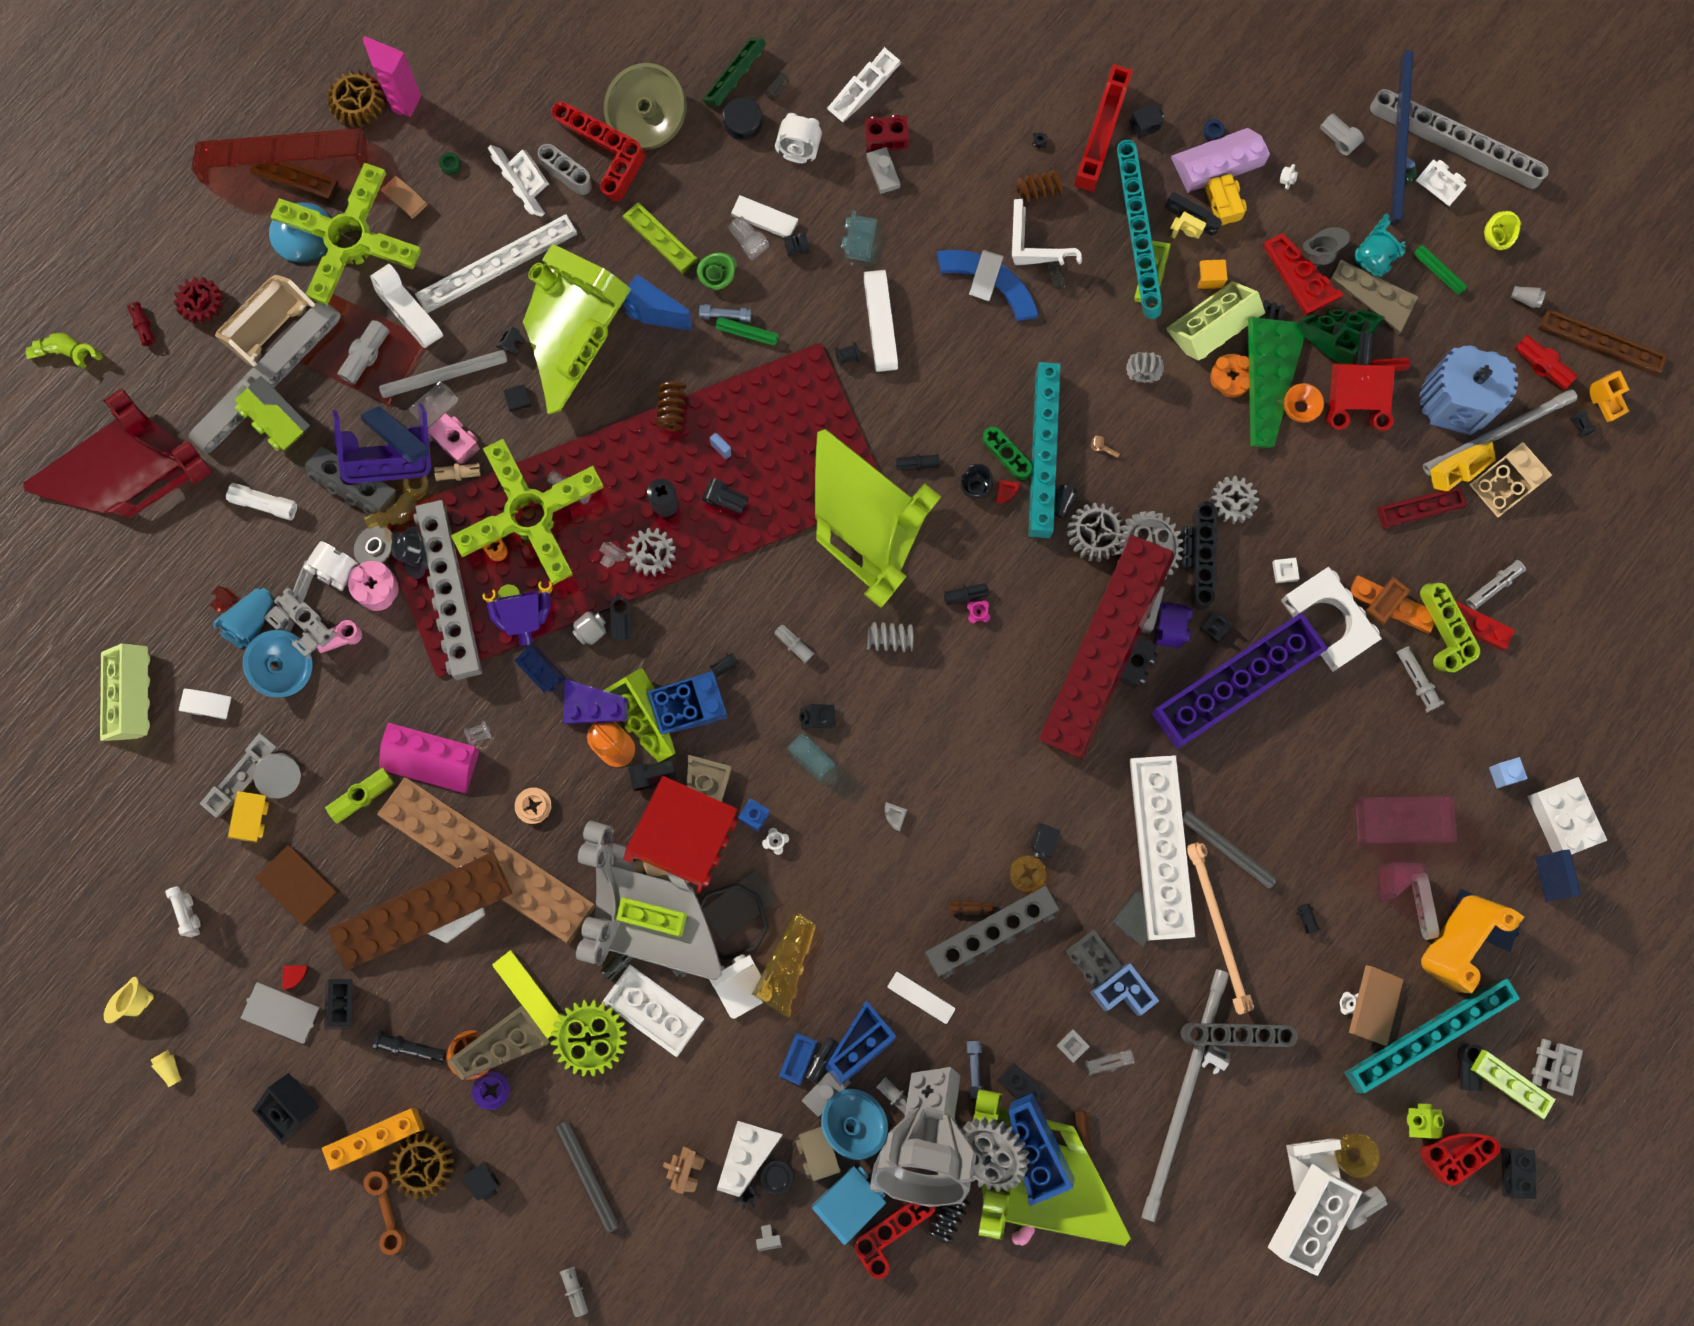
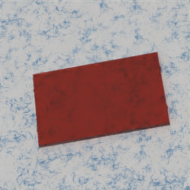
M332 294L329 304L341 314V317L337 324L299 363L388 405L393 396L383 398L379 387L404 378L421 348L420 343L406 328ZM372 320L378 321L388 328L390 332L378 348V356L375 362L365 368L355 385L350 384L338 376L337 373L349 356L351 344L356 339L361 338Z

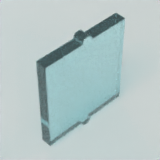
M1136 891L1113 920V923L1125 932V936H1130L1141 946L1148 940L1144 896Z

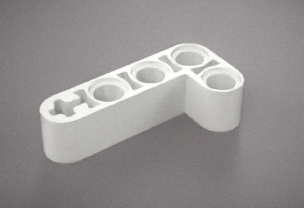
M387 264L370 276L378 296L423 348L428 347L443 336L436 323L403 287L399 275L390 264Z

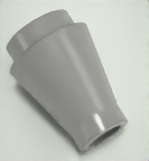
M1515 286L1511 298L1533 309L1535 307L1540 308L1546 291H1542L1541 288Z

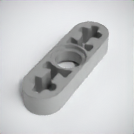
M1425 872L1412 874L1411 883L1422 936L1425 940L1438 938L1439 927L1429 878Z

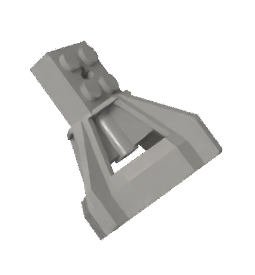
M947 1067L911 1074L905 1117L888 1133L887 1142L874 1163L870 1190L874 1193L885 1192L893 1199L927 1207L962 1204L973 1180L976 1152L954 1119L961 1075L953 1068ZM901 1167L927 1169L938 1172V1175L915 1173Z

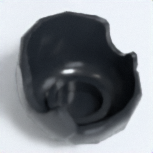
M972 464L967 472L961 475V490L969 498H984L993 488L992 472L983 464Z

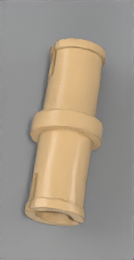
M454 463V466L434 467L436 481L449 479L461 481V478L481 477L479 463L466 465Z

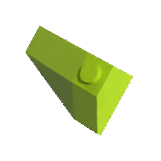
M641 667L603 691L628 698V720L622 721L626 725L624 728L629 733L632 731L640 739V744L658 762H661L676 752L670 734L661 735L648 691L654 690V686Z

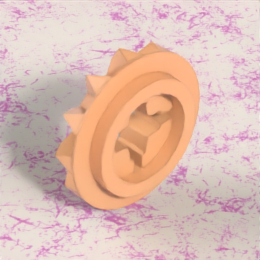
M539 788L523 790L515 801L517 816L523 822L529 824L541 823L549 816L552 808L550 797ZM530 797L535 803H540L537 806L538 814L533 812V810H525L530 806Z

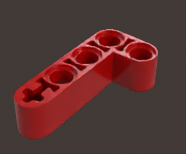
M907 1202L855 1239V1251L873 1278L882 1279L889 1272V1264L881 1249L930 1217L934 1213L936 1206L929 1207L927 1211L920 1209L917 1211L919 1217L916 1219L915 1214L909 1207L913 1205L916 1210L921 1205ZM903 1212L911 1215V1221L907 1225H901L898 1222V1217ZM882 1226L891 1228V1235L886 1239L878 1235V1231ZM867 1239L872 1243L869 1251L862 1252L859 1250L858 1245L861 1240ZM876 1260L883 1261L885 1264L884 1270L880 1273H876L871 1269L872 1263Z

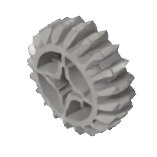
M1096 502L1093 503L1092 509L1087 504L1084 506V511L1078 509L1076 511L1077 515H1072V522L1067 526L1070 529L1067 532V536L1072 537L1069 545L1076 544L1073 551L1081 550L1080 557L1083 558L1087 554L1089 555V561H1092L1093 557L1096 556L1097 562L1102 560V556L1106 560L1110 559V554L1116 556L1115 552H1117V549L1120 550V547L1115 546V543L1121 541L1116 534H1123L1120 526H1123L1125 523L1124 520H1118L1120 512L1112 514L1113 507L1106 510L1104 503L1098 508ZM1097 517L1093 524H1081L1088 518ZM1104 520L1110 524L1112 529L1105 526ZM1097 525H1099V536L1095 540L1096 535L1094 530L1096 529ZM1080 533L1089 539L1090 545L1083 540ZM1099 541H1113L1105 547H1097Z

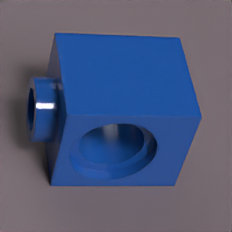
M750 798L738 819L741 823L759 833L770 815V810Z

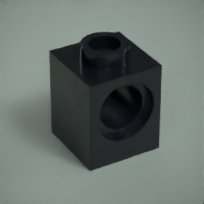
M1156 103L1133 111L1129 122L1137 139L1161 131L1165 117L1163 111L1158 109Z
M487 1162L481 1163L462 1176L477 1201L483 1198L485 1201H488L498 1194L496 1189L501 1186Z

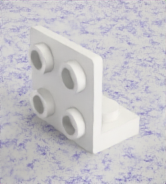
M1331 1138L1286 1145L1294 1191L1296 1193L1312 1164L1340 1178L1335 1151L1341 1149L1339 1139Z

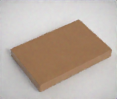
M1366 965L1349 1033L1376 1044L1387 1046L1404 979Z

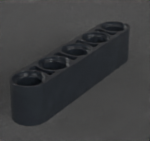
M1210 501L1201 502L1193 512L1194 535L1192 538H1194V556L1192 558L1194 559V565L1192 567L1191 602L1197 610H1206L1214 602L1216 596L1217 509ZM1200 510H1206L1209 513V517L1202 516ZM1200 531H1206L1209 538H1203L1200 535ZM1199 552L1207 553L1209 559H1202ZM1199 573H1205L1208 576V581L1201 580ZM1199 594L1205 595L1208 598V602L1200 601Z

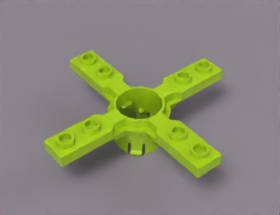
M364 163L348 198L349 205L345 213L338 214L332 219L321 215L318 211L280 198L278 199L271 215L273 221L321 237L328 248L326 256L322 257L305 294L310 300L328 306L346 263L354 264L352 261L354 259L356 265H360L365 262L362 257L363 255L366 259L369 255H373L414 269L421 253L420 247L381 233L374 234L370 232L369 225L365 221L386 176L384 169ZM351 226L353 231L362 233L358 243L352 247H338L337 244L341 238L340 230L345 234L351 231L349 228Z
M504 439L483 448L509 499L505 504L503 513L497 516H490L451 535L461 556L464 557L515 532L521 535L522 539L531 541L553 585L572 576L573 573L550 531L554 524L552 515L553 512L604 488L594 467L591 466L553 485L552 489L542 493L536 489L528 488ZM532 501L534 504L541 505L545 514L538 524L531 527H521L515 520V516L518 513L517 509H522L532 503Z

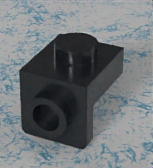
M810 704L800 708L799 721L801 729H832L836 727L835 705Z

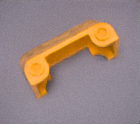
M1478 896L1464 897L1440 930L1439 937L1433 940L1424 953L1421 965L1427 973L1453 992L1472 993L1479 984L1480 972L1469 962L1494 926L1503 931H1512L1519 926L1524 916L1512 908Z

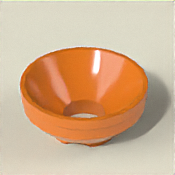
M1310 384L1294 385L1289 389L1284 398L1286 414L1297 422L1306 423L1313 421L1321 414L1324 408V399L1321 392ZM1303 402L1306 405V411L1298 412L1295 409V403Z

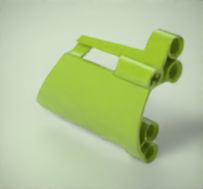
M824 429L817 432L816 540L869 586L864 595L882 608L907 577L901 572L904 562L925 517L942 496L924 483L917 493L910 497L838 438ZM831 531L862 555V568L830 543Z
M979 1089L974 1119L977 1118L981 1121L983 1117H986L989 1123L992 1118H995L997 1125L1003 1121L1005 1129L1012 1127L1009 1110L1001 1108L1002 1093ZM1046 1119L1050 1129L1060 1131L1067 1146L1059 1145L1075 1178L1073 1189L1029 1206L1024 1179L1020 1183L1018 1182L1015 1188L1010 1186L1008 1191H1005L1002 1187L997 1192L994 1186L989 1191L986 1184L983 1183L982 1185L983 1212L979 1229L980 1236L1002 1240L1005 1222L1122 1246H1126L1131 1240L1102 1179L1073 1126Z

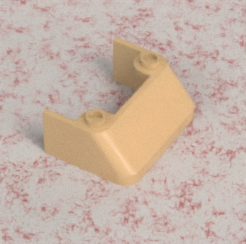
M274 275L218 329L215 336L245 363L255 367L257 365L256 361L262 356L260 353L262 350L261 346L290 316L294 317L297 315L300 317L307 311L306 306L313 308L315 304L291 279Z

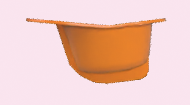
M616 722L593 723L589 728L587 734L588 744L605 763L612 767H623L632 761L636 750L635 744Z

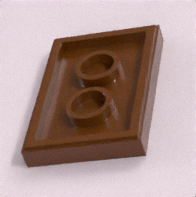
M287 845L255 877L303 926L338 893L291 845Z

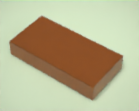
M1392 577L1365 612L1384 625L1411 590Z

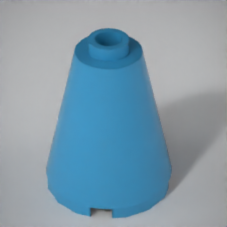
M264 588L261 590L254 589L215 619L212 623L215 630L219 627L222 630L220 635L240 649L243 646L247 648L249 643L259 635L264 625V616L271 610L274 603L273 595Z

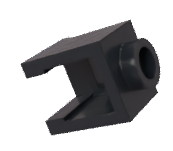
M1038 823L1036 825L1037 831L1034 832L1030 844L1032 856L1041 860H1045L1046 857L1050 859L1053 856L1061 830Z

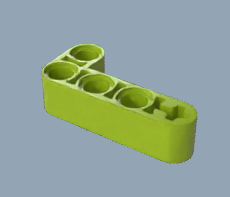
M1443 583L1424 585L1420 591L1421 599L1447 645L1446 649L1435 655L1433 665L1440 672H1456L1479 657L1480 647L1448 587ZM1444 608L1447 610L1446 617L1443 615ZM1455 627L1457 628V635H1456V636H1454V633H1453V630H1454ZM1465 647H1467V650H1468L1466 656H1465V654H1464V648H1465ZM1447 657L1449 658V661H1450L1448 667L1446 666V659H1447Z

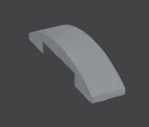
M259 733L244 750L247 753L220 785L214 786L200 802V805L214 817L219 818L234 804L237 791L246 792L254 783L253 772L258 761L268 754H275L278 747Z

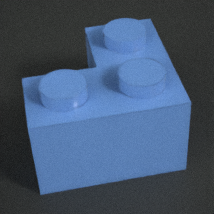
M1130 963L1124 965L1090 992L1103 1011L1110 1010L1124 999L1136 1016L1144 1014L1159 1002Z

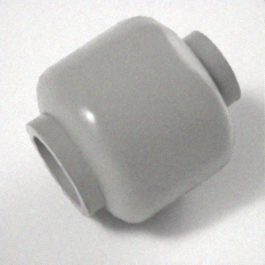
M586 612L574 622L573 634L582 644L592 645L605 635L606 628L604 625L607 622L599 613L595 615L592 612Z

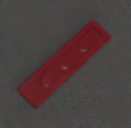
M1458 486L1449 491L1442 490L1380 506L1376 510L1382 528L1386 529L1464 509L1467 507V503L1461 486Z

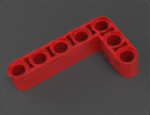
M565 102L555 103L551 109V114L559 125L616 155L601 181L600 189L610 201L616 202L621 200L645 160L646 154L644 149L635 139ZM567 112L564 117L560 118L562 113ZM584 121V124L578 127V124ZM599 130H602L599 136H595ZM619 140L617 145L612 146L614 141ZM637 149L635 154L630 155L632 150ZM627 167L624 173L619 174L622 168ZM612 186H616L614 191L609 192Z

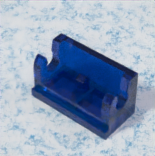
M529 645L514 660L544 693L555 690L554 686L566 679L562 672L537 646Z

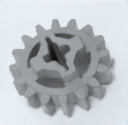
M1234 476L1231 481L1228 477H1225L1223 483L1219 481L1216 484L1217 488H1213L1211 492L1215 496L1210 498V502L1215 503L1214 505L1218 510L1217 517L1224 516L1223 522L1231 519L1232 524H1235L1237 519L1243 523L1245 517L1251 518L1252 512H1255L1258 508L1254 504H1257L1259 498L1254 497L1258 491L1250 489L1253 484L1249 483L1246 485L1245 478L1243 477L1241 481H1238L1237 476ZM1229 488L1228 493L1221 494L1224 489ZM1247 506V508L1244 511L1239 512L1241 507Z
M647 528L646 534L638 531L640 537L636 538L633 536L632 541L634 544H628V549L632 551L627 553L628 558L632 559L630 561L631 566H636L637 573L644 570V576L646 577L649 572H652L654 577H656L657 571L665 574L664 567L671 568L672 566L669 561H675L676 559L671 554L676 552V548L671 546L673 544L672 538L667 539L668 535L666 532L660 535L658 528H656L654 533H651L650 528ZM642 544V549L637 554V550L639 546ZM647 546H649V548L652 549L653 552L655 551L656 559L654 558V556L648 553ZM666 551V556L663 559V561H661V556ZM646 563H650V564H654V565H653V566H648V565H645V564H646Z

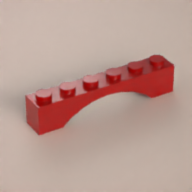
M1112 65L1074 187L1094 193L1133 72L1131 69Z

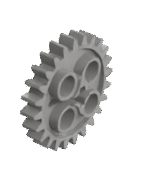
M1146 511L1140 512V515L1134 514L1132 519L1125 520L1127 526H1120L1123 534H1116L1121 541L1115 543V546L1120 547V550L1115 552V554L1122 555L1130 535L1138 537L1140 530L1142 539L1173 551L1175 558L1167 575H1173L1174 573L1171 568L1179 567L1175 561L1182 560L1178 552L1184 551L1178 545L1183 540L1177 539L1181 532H1174L1173 529L1176 523L1169 524L1170 517L1163 518V513L1155 514V511L1148 513ZM1159 533L1162 536L1161 542L1158 539Z
M983 1117L981 1121L975 1118L972 1122L968 1121L960 1130L976 1152L974 1176L971 1182L976 1179L978 1180V1187H981L984 1183L989 1191L993 1186L997 1192L1002 1187L1005 1191H1008L1010 1186L1015 1188L1028 1171L1026 1166L1030 1160L1025 1157L1029 1151L1022 1149L1025 1142H1018L1017 1139L1020 1134L1013 1135L1011 1133L1013 1127L1005 1129L1004 1122L1002 1121L997 1125L995 1118H992L989 1123L986 1117Z

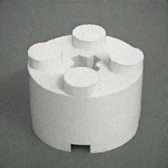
M794 113L787 114L780 125L775 143L776 151L779 153L780 150L784 154L783 157L791 162L806 163L811 158V161L816 158L822 136L819 121L814 118L808 119L797 116Z
M320 541L303 569L313 575L316 573L318 575L317 579L327 585L331 583L333 587L343 591L348 583L351 570L357 567L358 563L345 553L335 550V547Z

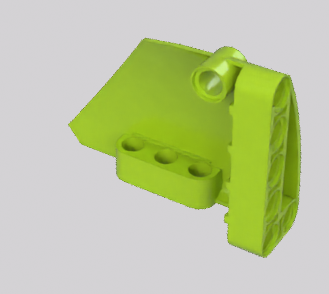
M554 244L550 246L542 259L545 264L536 263L529 271V278L536 285L523 320L538 365L547 413L549 415L561 411L607 338V327L631 291L630 287L609 271Z

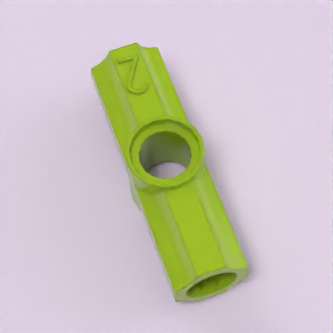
M382 767L361 783L352 785L348 792L325 808L334 822L338 824L361 807L368 806L375 797L395 783L388 772ZM364 790V798L356 801V793Z

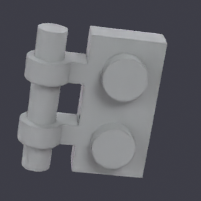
M1542 1039L1540 1047H1537L1536 1051L1538 1055L1536 1066L1532 1068V1083L1541 1087L1543 1078L1549 1080L1547 1089L1573 1096L1583 1050L1564 1044H1557L1556 1050L1552 1051L1550 1050L1551 1041ZM1548 1058L1553 1059L1551 1072L1545 1070Z

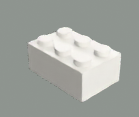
M1579 777L1527 796L1553 853L1570 849L1571 854L1607 841Z

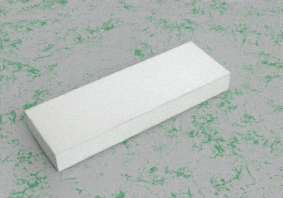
M740 195L731 212V217L783 238L787 235L792 236L798 223V219Z

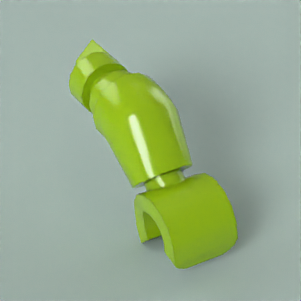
M66 333L50 334L49 337L44 338V341L42 339L32 342V346L27 347L25 351L27 359L46 355L47 352L50 354H64L73 358L74 363L82 369H85L87 366L84 363V357L89 353L94 359L103 360L99 350L91 345L78 343Z

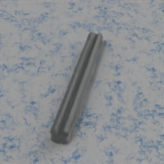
M1186 811L1182 815L1183 823L1267 888L1274 886L1277 878L1192 812Z
M565 1121L559 1124L556 1129L606 1231L611 1232L618 1228L619 1224L569 1122Z

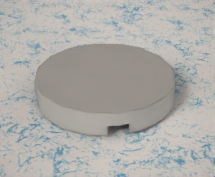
M285 753L268 754L261 758L254 767L253 779L255 786L261 794L269 798L286 797L294 792L300 783L301 773L299 766L292 757Z

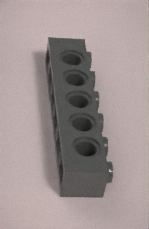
M1045 885L924 952V955L936 977L942 975L945 979L956 973L955 967L962 964L965 968L976 962L975 956L983 953L985 957L996 951L994 946L1000 942H1003L1005 946L1016 939L1014 935L1020 931H1023L1024 934L1036 928L1034 924L1042 920L1046 923L1056 917L1054 913L1059 908ZM1030 905L1035 906L1038 910V915L1035 918L1027 914V907ZM1013 916L1018 920L1016 929L1008 927V917ZM993 927L997 929L998 938L996 940H991L987 937L986 932L988 928ZM974 938L977 940L979 946L976 951H971L967 948L966 942L968 939ZM953 949L957 951L959 957L956 962H950L947 959L946 953L948 950Z

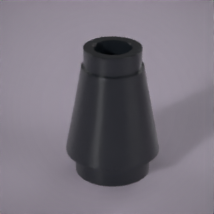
M1061 485L1060 489H1057L1054 516L1066 519L1078 497L1076 495L1077 489L1067 485Z

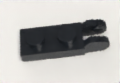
M1175 192L1171 193L1164 206L1174 215L1182 216L1183 212H1186L1207 223L1203 232L1211 236L1218 233L1219 228L1222 226V221L1219 217Z

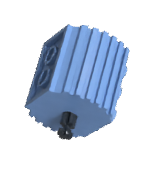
M1462 346L1459 349L1454 347L1426 377L1421 387L1423 390L1420 392V397L1423 398L1420 400V405L1424 406L1421 409L1422 413L1429 417L1430 424L1467 435L1474 434L1478 429L1482 430L1508 406L1516 394L1517 390L1515 388L1518 386V382L1515 380L1518 378V373L1514 372L1516 369L1515 364L1510 363L1507 357L1500 356L1497 352L1481 351L1475 346Z

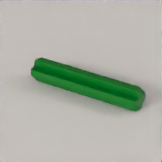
M1421 245L1414 252V255L1457 295L1462 294L1466 290L1467 285L1424 245Z
M721 317L716 322V329L772 346H776L779 335L774 332Z

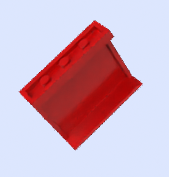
M662 776L625 850L623 860L632 863L635 857L698 885L696 892L700 893L703 886L708 887L713 875L709 873L711 868H716L720 861L721 855L718 854L720 848L725 850L730 839L727 836L728 831H734L738 822V818L735 815L738 809Z

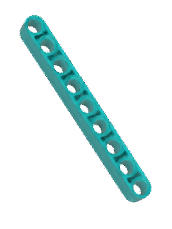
M1124 140L1117 147L1118 162L1142 312L1146 318L1155 319L1162 312V303L1137 148L1133 141ZM1135 208L1140 209L1139 211H1132ZM1138 227H1143L1142 230H1135ZM1141 246L1147 247L1146 249H1138ZM1144 265H1149V266H1150V267L1147 268V269L1141 268V267L1144 266ZM1147 284L1153 285L1151 288H1145L1144 286ZM1149 304H1156L1153 308L1147 307Z

